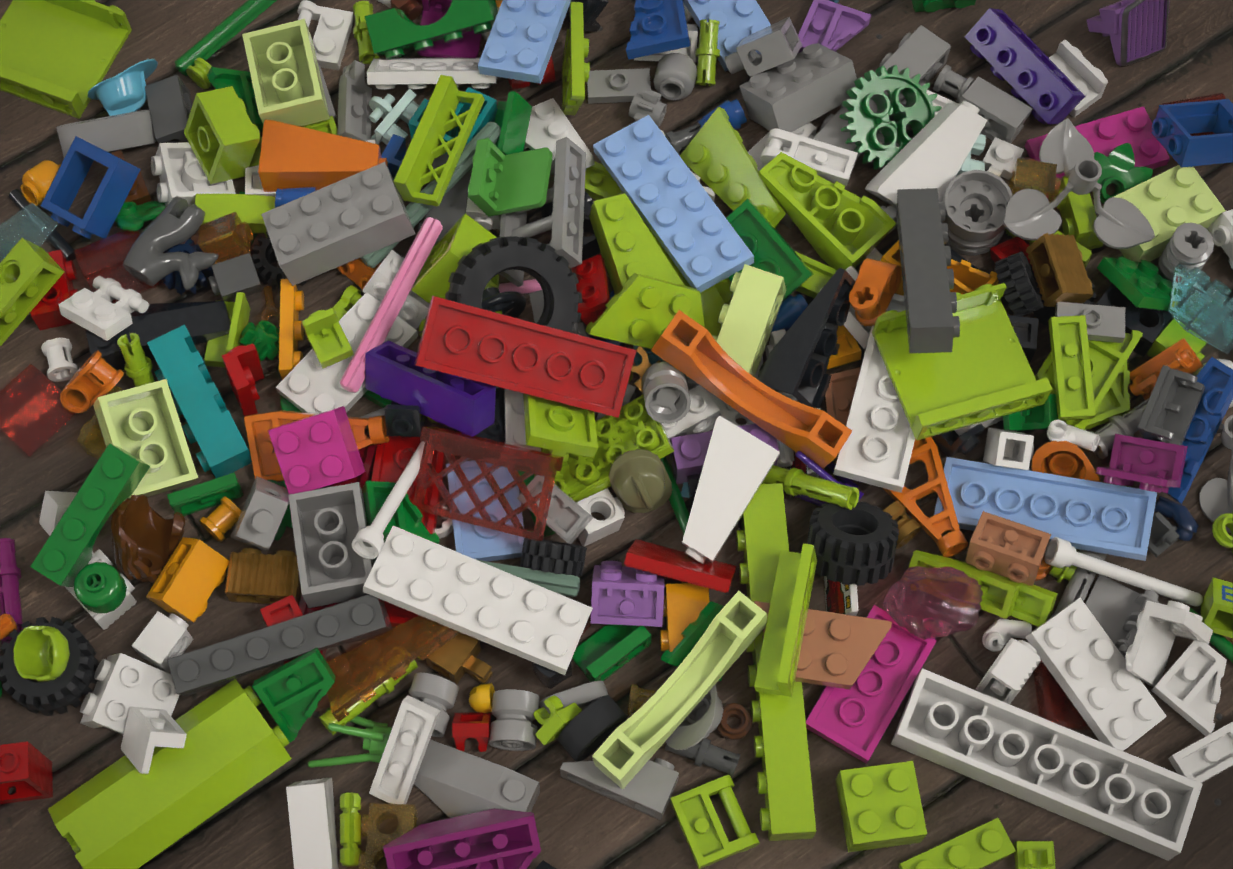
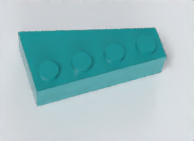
M183 325L147 342L160 368L154 371L158 381L167 379L168 386L174 395L172 398L178 416L183 414L187 421V424L183 425L182 428L190 444L198 442L202 450L196 453V456L205 472L212 470L215 478H219L251 464L250 451L229 410L226 408L214 381H212L186 326Z

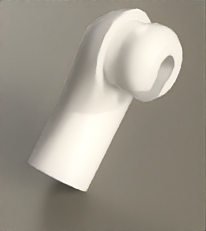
M1062 420L1052 421L1047 430V437L1050 441H1068L1090 451L1096 450L1100 440L1099 435L1068 425Z
M998 619L984 632L982 638L983 645L990 651H1000L1011 637L1026 639L1025 636L1032 632V624L1025 621Z

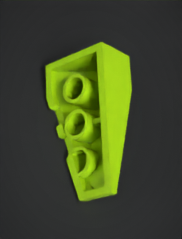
M782 152L758 172V176L818 255L831 268L836 270L839 268L846 270L849 266L856 268L897 224L872 199L864 195L861 198L845 190V185L837 181L832 183L817 175L815 169Z

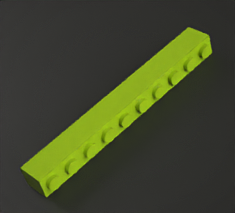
M783 483L761 484L741 516V530H736L737 551H743L744 563H739L740 584H746L747 598L752 602L771 603L780 551L789 552ZM763 631L746 649V652H752L753 665H748L749 687H754L763 644ZM795 681L792 697L756 691V700H751L752 722H758L760 735L754 736L755 758H762L763 772H757L758 794H765L766 808H760L761 830L768 831L769 841L813 839L816 833L802 682Z

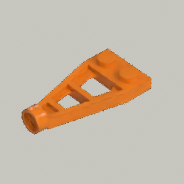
M279 410L244 417L255 479L258 476L265 480H284L268 430L316 415V413ZM384 415L370 418L348 417L358 450L371 444L389 442ZM367 426L370 438L365 434V428Z
M932 437L917 441L915 439L909 465L918 460L922 461L926 466L928 482L913 490L904 486L901 493L883 489L895 501H899L906 508V512L912 519L917 520L922 529L936 542L943 557H952L963 551L968 546V542L959 528L937 445ZM936 492L943 506V511L929 518L922 512L916 501ZM946 531H952V532H949V533H947L946 535H944V536L942 537V535H943L944 532H946Z

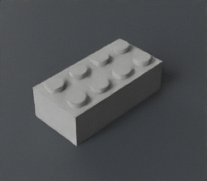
M385 162L262 213L278 264L292 286L415 235L401 195L393 182L394 179Z

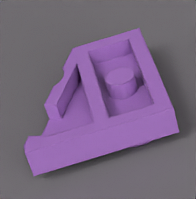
M813 0L798 34L802 43L798 53H801L806 46L817 43L833 51L838 50L869 25L871 14L829 0Z

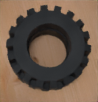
M858 502L855 508L852 507V510L833 503L822 504L811 515L807 544L814 545L817 557L815 572L820 576H826L830 581L841 582L845 585L856 584L861 586L865 585V583L874 584L879 579H885L893 568L899 529L896 520H893L888 512H883L882 508L872 506L866 502Z
M45 617L36 618V624L34 625L29 621L21 624L23 629L28 626L55 627L66 637L69 644L70 656L67 667L62 675L51 681L33 682L32 679L22 678L14 664L13 648L17 636L21 633V631L18 633L14 629L9 634L12 638L10 643L3 642L0 648L5 653L4 656H0V667L2 668L0 670V680L4 683L2 686L5 691L30 712L38 714L40 711L45 716H53L54 710L63 714L68 712L67 706L72 704L76 708L82 704L79 698L83 694L86 696L89 692H92L88 686L90 683L96 684L97 679L94 678L95 672L93 670H96L99 665V661L94 657L96 652L84 635L68 621L63 623L60 618L55 617L51 618L50 623Z

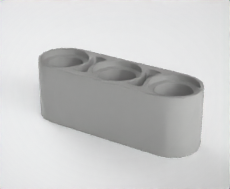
M149 110L79 121L56 127L64 158L75 136L107 152L157 142Z

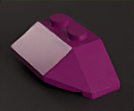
M495 808L421 824L383 846L388 869H527L532 860L541 852L534 813Z

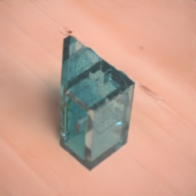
M1179 263L1174 271L1169 313L1185 331L1228 354L1233 349V297L1230 298L1228 296L1232 291L1218 279L1211 282V278L1195 266L1191 270Z

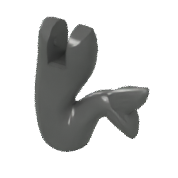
M176 196L160 215L138 236L124 260L123 267L132 276L151 286H154L168 274L179 271L185 289H191L198 280L199 272L211 267L219 255L205 252H193L190 254L185 252H163L191 238L203 223L205 211L195 204L188 207L187 200Z

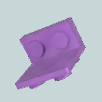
M602 561L601 565H594L591 607L593 609L591 611L590 624L662 627L664 576L622 566V563L619 561Z

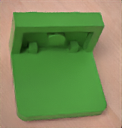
M489 138L477 140L475 155L472 159L473 168L468 185V197L488 217L542 207L546 202L553 153L545 147L504 155Z

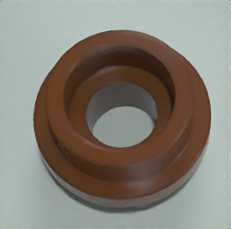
M736 703L723 706L722 720L717 727L718 732L730 740H738L745 737L752 725L750 712L744 706ZM730 717H736L740 721V726L731 728L727 724V720Z

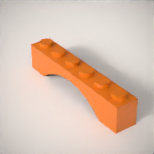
M678 310L650 350L795 452L801 451L822 469L837 457L852 433L851 429L825 411L792 400L757 380L721 348L706 328L680 310Z

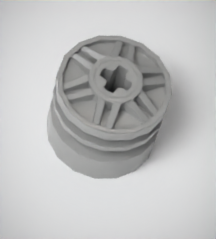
M972 170L961 173L950 182L942 200L945 201L946 209L945 221L942 223L948 224V244L946 245L950 246L954 251L964 255L975 256L990 251V248L998 245L1006 229L1003 224L1006 206L1012 197L1010 187L1001 177L989 171Z

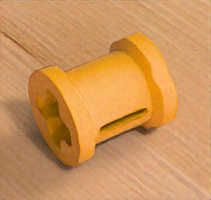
M226 496L220 500L221 504L207 518L202 517L199 520L200 524L219 542L225 539L224 534L238 521L241 510Z

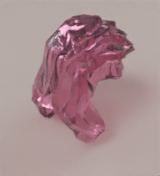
M916 566L905 570L901 580L896 581L890 587L883 606L899 626L906 628L911 634L927 640L947 637L949 634L967 631L975 626L979 619L978 612L981 609L980 602L982 601L983 591L977 580L956 568Z

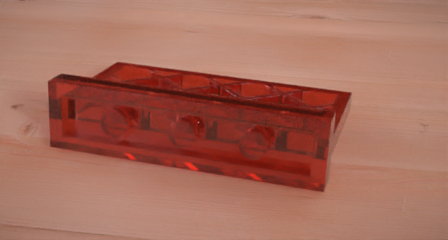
M422 427L420 441L425 442L413 500V504L420 511L537 541L543 540L556 471H561L564 457L478 436L471 437L461 432L440 427ZM434 450L443 452L450 463V466L440 473H437L432 465ZM454 455L461 456V458L456 460ZM469 459H474L482 473L468 481L460 465ZM485 462L494 465L488 468ZM501 466L507 467L514 481L500 489L491 474ZM454 470L463 486L449 494L441 478ZM517 470L523 471L525 473L520 476ZM533 474L544 476L542 492L532 497L523 481ZM486 478L495 494L481 503L472 486ZM434 483L444 498L435 506L424 503L426 490ZM518 486L527 502L513 511L504 494ZM465 491L475 505V508L466 514L460 513L453 501ZM496 499L499 500L507 514L498 522L492 521L485 509L486 506ZM447 504L449 509H445L442 507ZM528 507L532 509L536 516L534 531L524 529L517 518V515ZM479 512L482 518L473 515ZM511 520L514 526L505 523Z

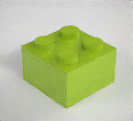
M233 86L196 93L184 134L210 184L245 177V168H249L253 160L255 150L260 141V133L257 126L252 124L247 115L244 101L238 98Z
M913 761L840 770L835 781L848 852L922 842L927 835V829Z

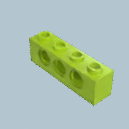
M23 237L0 263V347L65 272L43 248Z

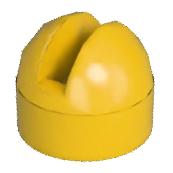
M480 684L470 691L469 705L473 710L480 713L492 711L493 693L495 692L493 684Z

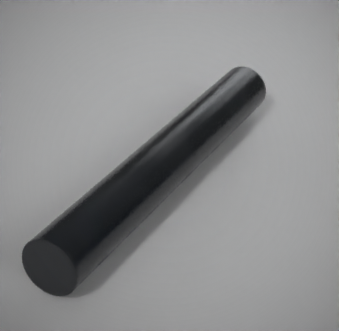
M19 189L11 191L9 194L11 201L55 249H61L67 261L75 260L78 253L37 208L25 199Z

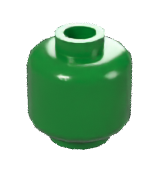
M94 562L86 565L78 572L75 578L74 591L76 597L88 610L94 613L114 611L122 604L126 597L127 587L124 578L112 565L105 562Z

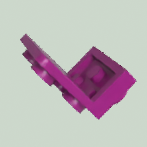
M422 0L423 14L421 26L430 25L440 20L449 10L452 0ZM474 30L462 33L463 38L448 43H445L444 39L433 41V47L417 51V54L435 58H477L479 56L482 34H474Z
M1115 434L1109 468L1097 467L1096 474L1105 475V483L1133 486L1134 481L1140 482L1139 489L1168 493L1169 487L1180 488L1188 446Z

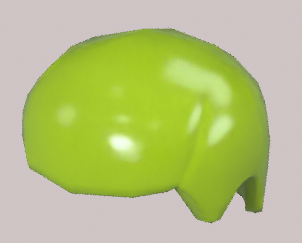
M50 626L25 627L17 636L13 648L14 664L19 675L24 679H34L37 681H51L61 676L67 667L70 656L68 640L57 628Z

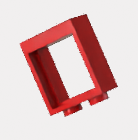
M28 741L0 745V804L53 798L52 761ZM16 787L15 794L10 795V788Z

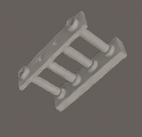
M568 137L556 141V154L551 163L550 176L555 174L554 184L552 188L547 190L545 204L553 202L552 215L526 224L527 211L532 209L501 214L500 237H532L552 229V240L548 245L553 247L559 256H564L570 263L569 267L572 268L582 264L586 152ZM507 270L499 273L517 287L523 285L524 271Z

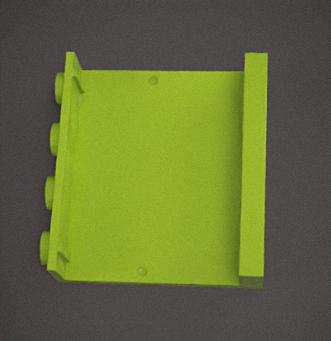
M13 0L0 20V90L80 119L91 100L87 96L88 91L99 82H102L132 31L125 12L116 6H106L95 0Z
M1005 283L994 286L992 284H985L972 292L962 295L956 292L957 312L952 314L953 316H959L960 336L959 338H953L952 352L909 353L905 310L900 312L890 310L877 318L872 335L916 441L1043 405L1053 389L1048 378L1036 380L1001 302L1006 289Z

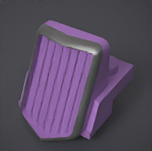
M1121 0L1100 8V15L1087 19L1089 32L1110 36L1117 65L1127 66L1162 52L1167 46L1170 0Z

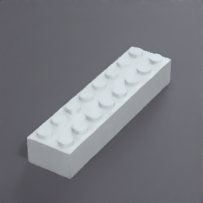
M923 668L915 680L891 745L1168 861L1181 853L1203 785Z

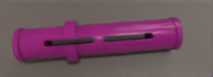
M1 538L0 616L2 614H10L17 624L16 631L19 633L23 630L19 593L21 569L17 567L15 540ZM8 635L1 640V643H10L12 638Z

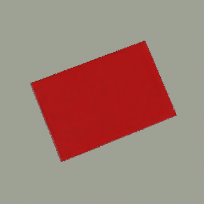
M635 539L627 551L624 561L627 567L724 593L729 591L737 567L716 560L712 563L707 559L701 564L683 551Z

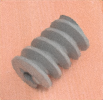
M1184 223L1178 226L1159 258L1157 266L1159 271L1157 273L1163 279L1175 283L1176 273L1194 282L1213 252L1214 241L1212 235L1200 224Z

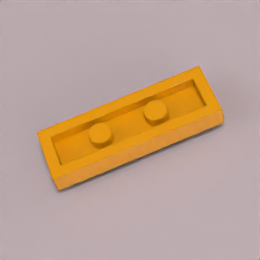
M281 279L279 372L282 380L303 359L302 351H298V341L304 339V327L302 320L299 321V311L304 310L303 291H298L296 285L292 286L288 279Z

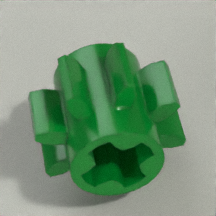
M265 320L258 322L256 326L249 322L241 332L242 337L239 341L245 346L254 344L260 362L266 356L273 361L279 353L280 331L274 324Z

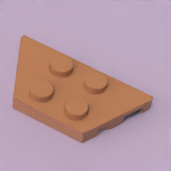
M754 601L757 606L767 613L768 618L770 603ZM808 609L795 681L850 690L890 630L892 621Z

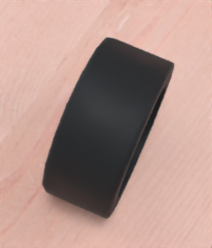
M605 695L592 702L576 715L561 731L557 740L576 762L582 761L596 752L614 730L625 722L628 717L609 695Z

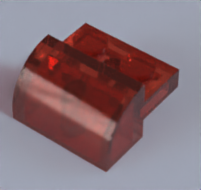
M123 230L74 250L82 273L93 293L98 290L93 287V280L97 276H102L105 279L112 278L118 281L122 288L126 290L133 289L140 294L163 285L161 280L154 286L148 285L132 276L123 267L128 252L140 235L139 231ZM114 299L113 301H111V303H113V304H115L116 302H118V300H116V299Z

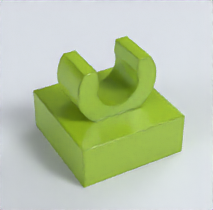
M553 695L544 701L550 710V714L544 707L533 713L537 722L543 725L535 734L543 745L558 739L565 726L582 711L575 702L563 708L561 700Z
M1016 841L1013 844L1016 850L1014 853L1015 869H1056L1053 841Z

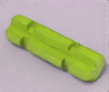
M343 793L340 796V809L343 811L340 814V844L343 846V849H340V862L342 866L354 867L361 864V850L358 848V845H361V815L358 813V810H361V797L358 793Z

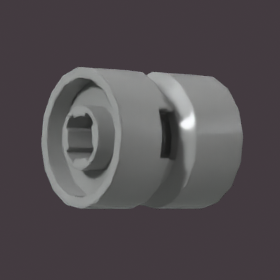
M663 361L653 364L645 371L642 377V389L648 415L653 420L666 424L678 422L684 418L691 404L685 374Z
M419 672L414 675L409 694L411 697L440 710L432 737H443L450 719L446 710L453 708L459 686L440 676Z
M516 689L498 690L493 693L491 714L497 719L490 724V746L510 751H527L536 748L537 736L535 734L538 727L532 724V721L535 720L533 713L539 709L540 697L538 694Z

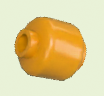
M44 160L23 174V184L20 187L21 192L31 205L41 207L61 164L58 165L53 161Z

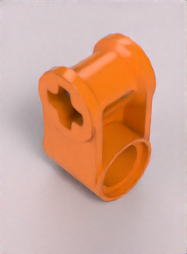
M869 258L863 261L859 275L849 293V302L855 309L856 319L861 325L874 326L877 318L887 311L893 295L897 292L901 282L902 269L900 265Z
M99 350L95 351L80 369L75 372L61 392L60 400L62 405L74 413L87 411L98 397L106 395L123 377L124 372L121 369H114L101 358L102 353Z

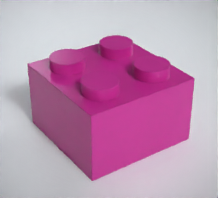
M344 406L268 430L289 494L316 490L355 478L365 472Z

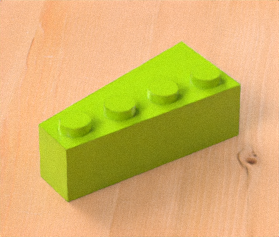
M625 193L593 201L589 218L602 257L605 260V266L615 295L622 291L623 285L634 273L684 285Z

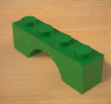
M452 0L447 13L440 20L430 25H417L407 17L403 10L396 8L365 16L374 54L385 55L386 59L403 56V50L414 47L415 51L429 49L433 47V41L444 39L445 43L460 40L463 38L462 33L474 30V34L489 32L492 29L498 10L495 0Z
M109 443L30 567L60 586L74 587L78 572L88 565L92 558L93 546L102 527L114 510L124 500L132 496L150 465L124 449Z

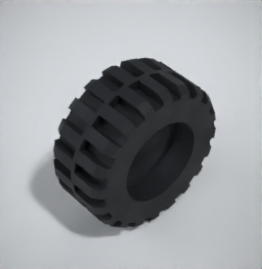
M510 236L490 239L488 242L480 243L472 248V251L467 256H463L457 263L459 265L455 273H451L448 281L450 282L449 291L445 294V299L482 309V295L487 283L495 275L503 271L521 270L533 276L543 291L544 307L537 324L574 333L572 331L574 324L580 322L581 313H578V303H582V293L577 292L576 284L579 281L576 274L569 270L568 266L570 263L564 256H559L553 247L540 243L537 239Z

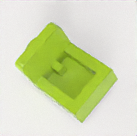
M334 308L326 311L318 310L302 321L306 336L322 369L354 355Z

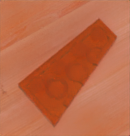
M419 615L397 625L395 628L372 640L366 641L357 648L333 658L327 662L336 676L334 684L327 692L333 716L340 722L349 715L347 709L361 699L366 703L377 694L374 689L387 679L392 677L396 681L406 673V669L417 657L421 660L426 659L461 632Z

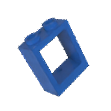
M1229 99L1159 105L1156 119L1152 123V134L1181 168L1233 162V103ZM1204 132H1213V133H1214V134H1212V135H1201V136H1191V135H1190V134H1193V133H1204Z
M75 136L41 207L52 212L50 219L66 227L70 223L74 224L72 231L88 239L91 238L92 234L106 239L141 169ZM95 160L108 167V170L84 217L81 218L70 212L69 209Z

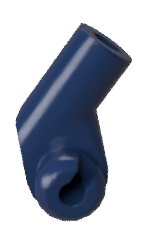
M1160 495L1155 503L1154 512L1159 511L1163 516L1174 520L1178 524L1176 532L1180 535L1179 539L1190 541L1193 533H1197L1198 524L1185 506Z

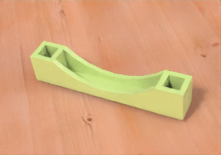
M738 590L715 616L697 644L667 681L640 709L618 726L592 755L595 766L623 790L766 627L767 613Z

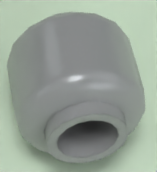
M681 53L664 55L658 62L654 76V87L657 92L669 100H681L688 97L692 93L697 76V68L694 61Z

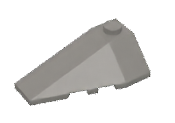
M431 739L413 784L449 818L494 808L531 812L540 793L539 782Z

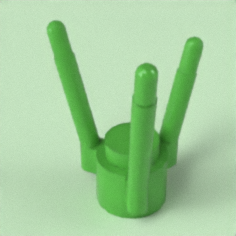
M360 716L355 717L350 722L364 726L366 729L330 723L328 729L331 731L363 737V749L369 750V753L311 760L308 762V766L314 768L361 762L380 763L393 727H388L387 723L374 722Z

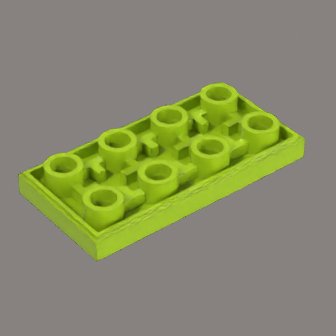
M643 394L622 406L619 418L606 415L595 421L598 449L594 457L569 453L567 462L561 463L556 476L544 475L575 502H579L611 486L609 478L611 465L617 457L625 452L636 449L648 450L661 459L674 452V449L662 423L653 420L648 415ZM541 458L527 459L530 462L534 476L538 472L542 473Z

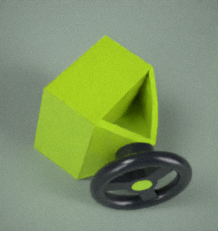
M465 213L433 246L411 290L429 304L431 303L432 296L445 299V294L449 291L450 287L449 278L451 273H455L459 265L457 263L463 256H467L472 251V248L478 244L488 242L490 239L497 237ZM497 274L487 283L483 291L481 304L484 310L518 318L526 307V299L519 292L500 293L499 274Z

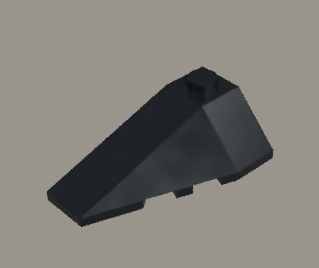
M839 268L771 350L766 362L761 365L758 373V380L792 400L813 408H820L832 376L826 373L831 354L837 355L840 344H837L838 326H842L846 322L850 308L849 293L855 284V280L845 269Z
M224 301L149 304L147 311L144 313L136 310L132 312L133 324L108 341L87 329L85 332L91 355L99 350L102 353L101 358L114 369L125 370L126 362L117 344V340L125 334L129 343L132 341L130 333L138 334L145 356L150 358V360H154L155 358L147 342L185 325L194 345H198L229 334L231 321Z

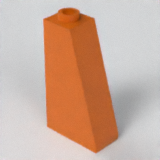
M264 120L258 169L264 192H276L277 189L316 187V190H319L383 162L388 167L387 158L381 157L378 144L274 120Z

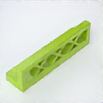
M440 75L393 181L404 201L440 206L485 101L482 94L459 91L452 76ZM459 102L471 103L468 111L458 116L456 115L455 110ZM458 126L460 128L458 136L445 142L443 139L445 133ZM447 152L449 156L447 162L433 169L432 163L434 159ZM434 179L436 180L437 185L433 195L420 193L423 185Z
M803 543L801 553L780 551L754 685L757 692L792 697L817 565L814 545Z

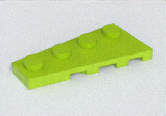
M717 107L680 157L733 211L745 200L750 199L775 228L786 215V212L758 176V165L745 149L738 131L729 122V116L725 109Z

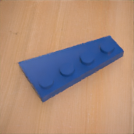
M1213 357L1209 359L1196 375L1198 377L1196 382L1204 384L1205 390L1182 444L1183 446H1188L1180 488L1169 487L1168 493H1165L1181 505L1233 400V369Z

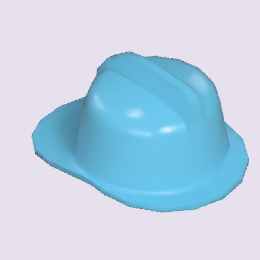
M155 59L141 61L118 75L99 82L88 91L87 96L90 99L99 100L109 116L137 111L147 99L145 79L155 71L158 62Z

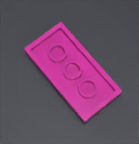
M1144 106L1074 126L1087 139L1094 152L1102 153L1107 157L1115 147L1124 143H1130L1134 153L1135 167L1155 169L1167 165L1170 160L1166 149L1152 134V122ZM1046 134L1027 140L1025 149L1048 198L1053 199L1055 190H1058L1061 179L1065 174H1051L1045 170L1040 162L1039 151L1047 136Z
M876 605L873 606L867 618L892 621L890 630L851 689L826 686L806 720V729L866 764L937 641Z

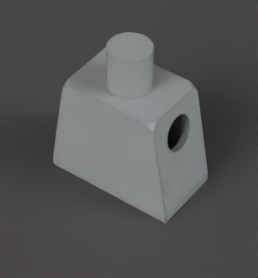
M790 17L742 39L736 47L737 52L725 56V63L729 72L734 74L745 69L750 77L793 60L802 47V43Z
M256 476L231 538L263 551L268 550L289 504L287 488Z

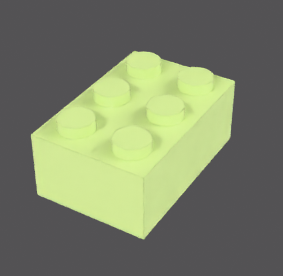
M305 19L242 34L257 109L263 125L264 120L304 126L330 119L314 44Z
M1177 165L1114 196L1125 199L1135 205L1146 217L1155 234V237L1149 242L1119 250L1125 258L1131 261L1141 262V260H1146L1150 262L1162 255L1178 226L1184 223H1196L1209 231L1208 227L1226 210L1193 166L1181 168L1180 165Z
M744 264L742 272H736L730 286V291L733 292L730 305H723L718 323L721 324V330L718 337L713 335V338L739 366L755 377L786 293L784 277Z
M167 379L97 398L93 406L106 447L109 443L118 446L150 465L132 495L143 494L150 497L191 485L198 479Z

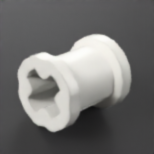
M54 338L42 344V353L44 356H47L49 365L47 370L48 379L55 382L70 380L75 372L78 371L77 365L72 361L70 353L72 344L67 338Z

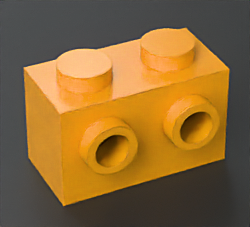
M183 537L146 598L170 614L173 613L185 621L195 622L205 612L208 605L207 600L214 589L225 579L229 560L200 539Z

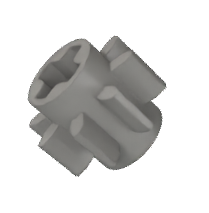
M648 89L647 92L644 91L643 95L636 94L630 105L629 116L634 118L636 122L649 115L659 127L665 117L667 104L660 101L662 94Z

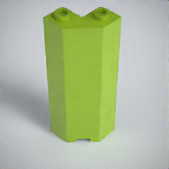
M234 679L176 719V723L187 734L184 748L155 746L148 774H140L125 755L48 808L54 825L62 837L66 838L76 853L75 857L83 869L140 868L292 759L284 748L290 742L278 725L273 729L270 728L256 708L261 704V701L250 686L243 689L238 681Z

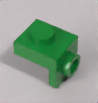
M1050 394L1043 405L1002 416L1004 430L1029 431L1048 429L1052 421L1058 420L1056 394Z

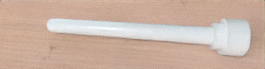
M435 432L426 433L372 524L360 529L353 539L352 548L361 557L375 559L384 546L383 532L438 441V435Z
M1058 537L1051 539L1045 551L1046 564L1057 568L1074 565L1145 590L1154 591L1159 595L1192 606H1200L1203 602V597L1200 593L1077 552L1076 548L1069 541Z

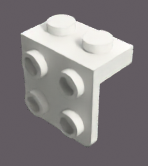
M1147 601L1144 610L1140 612L1137 618V633L1134 642L1128 647L1126 652V669L1149 686L1154 687L1163 676L1175 636L1209 644L1213 630L1202 622V616L1189 612L1190 607L1183 603L1168 601V604L1164 605Z
M122 653L108 656L107 660L103 659L96 669L94 678L98 681L93 693L89 692L83 700L80 708L83 717L80 723L91 728L106 727L124 734L130 707L164 709L172 716L180 696L176 693L172 674Z

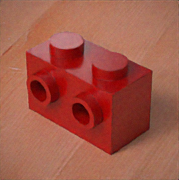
M61 249L47 253L65 272L30 312L40 331L74 323L61 315L58 305L78 292V289H74L72 280H77L75 265L72 260L67 261Z

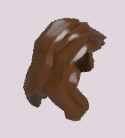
M143 494L132 495L123 501L112 513L111 518L112 545L118 570L130 580L134 578L141 582L155 583L182 539L185 526L184 516L176 512L173 519H164L149 506L147 496Z

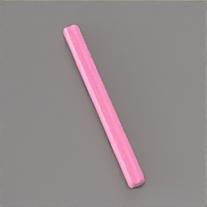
M427 217L424 220L340 380V384L345 390L353 393L359 391L365 379V353L385 341L443 229L439 220Z

